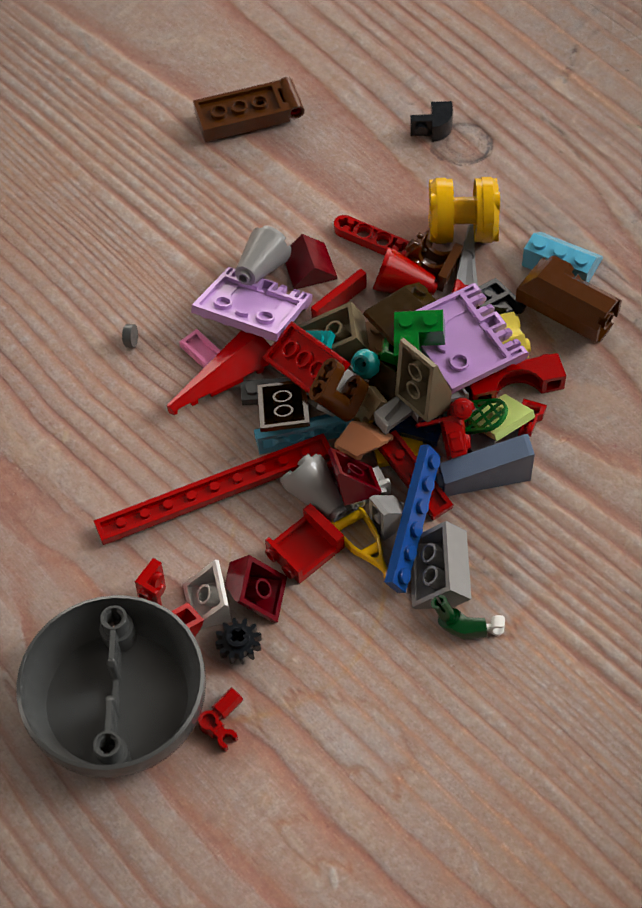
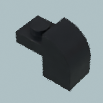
M431 102V114L410 115V136H432V142L445 139L452 131L453 102Z

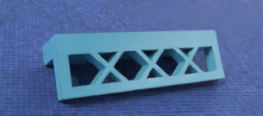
M325 414L311 417L310 426L268 432H261L260 429H255L254 436L259 455L278 451L324 433L327 440L339 438L353 419L344 422L337 416Z

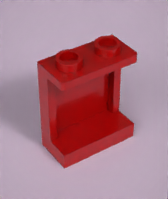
M310 503L303 508V517L274 540L270 537L265 539V553L272 562L277 561L282 566V571L289 579L294 578L300 584L344 549L345 539L344 535Z

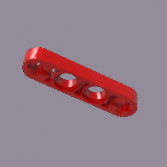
M340 215L334 220V232L341 238L384 256L388 247L394 248L398 252L402 251L400 253L404 256L407 253L406 250H403L409 243L406 239L348 215ZM361 231L369 233L366 237H360L357 234ZM383 239L389 242L383 246L377 244L379 240Z

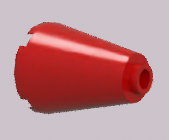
M388 247L373 290L394 293L406 285L419 282L434 296L438 282L435 281L436 276L394 248Z

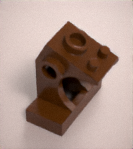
M428 230L423 234L419 232L416 236L417 239L410 240L405 247L407 251L405 256L436 276L435 279L438 282L437 290L443 292L460 260L464 246L455 242L451 251L441 252L432 247L433 244L428 239ZM425 258H427V259H429V260H431V261H434V262H436L437 264H436V265L431 264V263L427 262V261L425 260Z

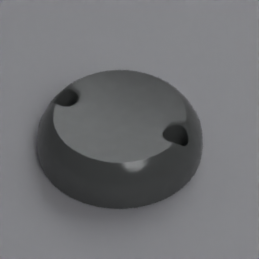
M122 595L97 597L73 605L59 613L31 641L18 671L16 683L18 709L24 726L32 740L45 755L58 765L72 772L90 777H124L142 772L162 762L173 754L189 737L197 724L205 701L206 670L201 650L188 626L169 609L139 597Z

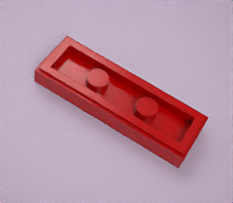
M359 269L312 305L311 318L346 304L367 287V273Z

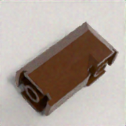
M550 256L547 260L546 257L541 258L517 287L515 300L595 343L597 341L601 342L611 330L614 324L611 321L613 316H618L622 300L582 280L579 275L575 277L572 273L574 270L573 266L557 256Z

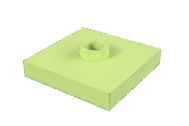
M504 394L498 399L506 403L508 415L498 428L484 434L495 441H499L534 419V410ZM487 405V406H486L484 409H482L481 411H482L483 413H485V412H486L487 410H489L491 407H490L489 405ZM503 405L498 406L496 410L499 412L504 408ZM492 411L486 416L488 420L495 415V412ZM477 413L472 419L475 421L481 414ZM499 417L493 420L491 424L496 423L499 420ZM484 418L477 423L478 427L486 422Z

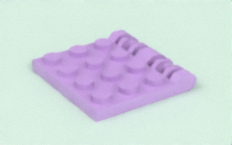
M228 267L192 304L191 313L220 322L226 326H232L246 333L264 337L266 340L277 342L279 336L290 322H294L299 314L310 306L312 294L304 291L300 294V290L294 289L288 295L287 286L281 285L278 288V283L264 278L253 285H245L238 281L235 275L236 269Z
M476 283L470 284L416 310L443 309L445 345L421 346V352L438 365L452 394L511 364H518L529 356L524 346H520L521 342L518 339L502 344V342L512 336L513 332L510 328H506L507 324L499 313L494 312L495 308L493 305L488 304L476 309L486 301V296L483 293L481 294L482 291Z

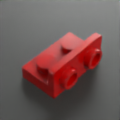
M152 558L135 580V586L139 598H144L161 606L160 597L166 589L163 567L160 561Z

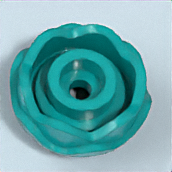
M361 349L354 354L351 360V368L356 375L363 379H371L379 372L380 360L376 353L368 349Z

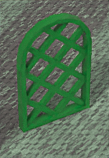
M498 398L472 400L476 410L464 421L465 423L469 420L472 422L465 428V433H486L498 428L508 415L506 403ZM502 404L504 408L498 412L496 408ZM489 405L491 408L483 413L481 410ZM494 411L495 415L488 420L486 416ZM480 413L481 416L474 421L472 417ZM499 417V420L496 423L491 424L493 420ZM484 418L486 422L478 427L477 423Z

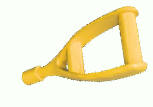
M359 506L356 511L340 520L332 521L331 523L341 532L342 529L363 518L376 542L360 550L344 536L345 547L355 556L378 568L385 578L388 568L384 561L381 541L377 529L366 511ZM378 552V557H371Z

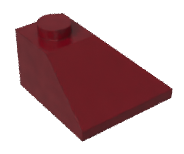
M251 555L231 561L228 567L225 586L234 600L267 620L278 623L287 576Z

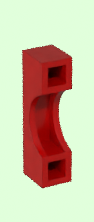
M558 353L543 354L539 357L525 359L518 364H511L465 387V389L469 393L470 401L496 398L502 388L513 383L531 385L541 394L563 390L567 375Z

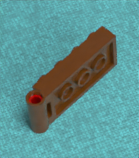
M290 77L193 100L194 112L205 142L290 122V118H300L305 112L294 82Z

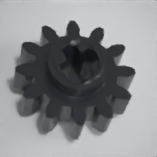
M233 618V625L229 626L227 623H223L224 632L216 631L218 640L215 642L216 649L220 650V657L222 659L229 655L230 664H233L235 659L239 658L240 663L243 665L245 657L248 656L254 660V651H261L259 642L262 640L261 633L257 632L256 624L248 627L247 618H244L241 624H238L237 619Z

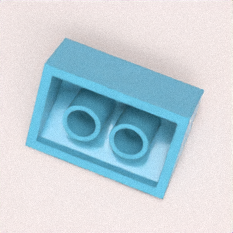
M543 232L533 233L524 247L522 266L532 270L541 258L546 257L547 260L550 256H557L573 266L574 270L572 273L575 277L579 275L582 280L589 283L603 256Z

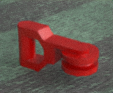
M524 398L522 404L538 413L535 414L534 419L527 422L528 425L524 424L519 428L518 436L528 434L531 437L536 423L542 421L547 405Z

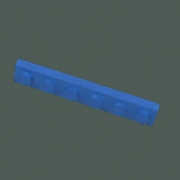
M420 445L384 583L397 593H406L412 567L417 556L420 536L423 533L426 513L429 510V501L435 486L437 470L440 466L441 456L430 445Z

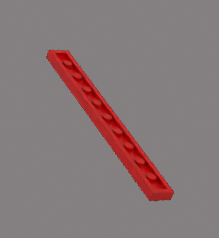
M324 433L96 519L94 520L96 530L102 544L106 545L278 479L287 472L296 470L299 467L297 464L299 460L307 454L311 457L315 454H320L324 460L330 459L328 454L330 445Z

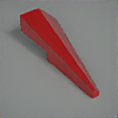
M241 330L166 405L169 414H178V410L189 403L192 406L198 404V399L208 394L213 397L243 382V378L253 372L257 374L264 372L263 367L269 365V363L262 359V357L271 345L263 337Z

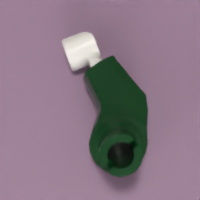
M438 595L442 602L441 604L436 597L431 601L432 608L439 616L438 624L454 636L465 640L487 637L488 631L494 636H500L504 632V616L495 615L491 618V624H486L485 618L466 617L458 609L452 608L444 595Z

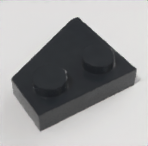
M497 278L479 286L482 291L481 294L483 293L486 296V301L476 309L491 304L495 308L494 312L496 311L499 314L508 312L522 314L526 305L515 300L516 296Z

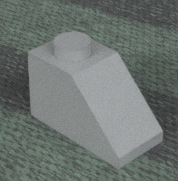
M373 495L369 497V517L383 540L397 533L405 505L404 502H399L394 495Z

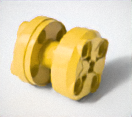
M475 178L473 197H454L453 179H429L428 223L430 241L432 243H453L454 224H473L475 242L492 243L499 241L500 192L497 178Z

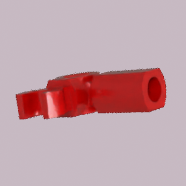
M232 687L212 706V710L202 712L198 719L201 732L208 734L212 739L216 738L219 748L223 751L228 750L227 744L223 742L224 738L231 737L234 741L238 740L237 733L232 729H225V725L220 721L221 719L225 720L243 701L242 696Z

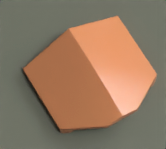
M351 421L336 440L334 446L355 460H360L362 455L392 441L393 435L390 433L385 435L378 426L370 422Z

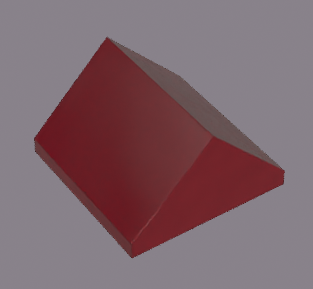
M301 234L290 245L291 256L284 264L293 289H300L337 279V274L324 242Z
M329 448L328 454L334 478L345 506L367 500L373 495H380L382 493L370 465L355 460L336 449Z

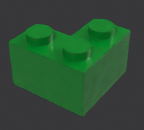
M443 309L394 312V358L396 367H398L400 340L403 338L420 352L421 346L445 345Z

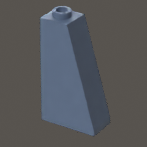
M524 434L440 463L439 473L436 474L435 478L438 486L442 488L447 496L531 481L535 453L529 435Z

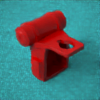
M458 398L450 404L447 417L417 423L415 425L416 429L440 424L447 459L451 460L465 455L471 449V438L469 434L465 433L464 421L471 416L472 410L475 409L474 403L467 398Z

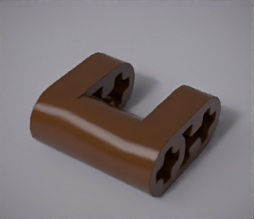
M329 358L321 366L309 390V397L344 422H348L357 414L368 392L369 384L360 376L354 375L347 380L342 391L339 392L336 389L344 375L345 367L336 359Z

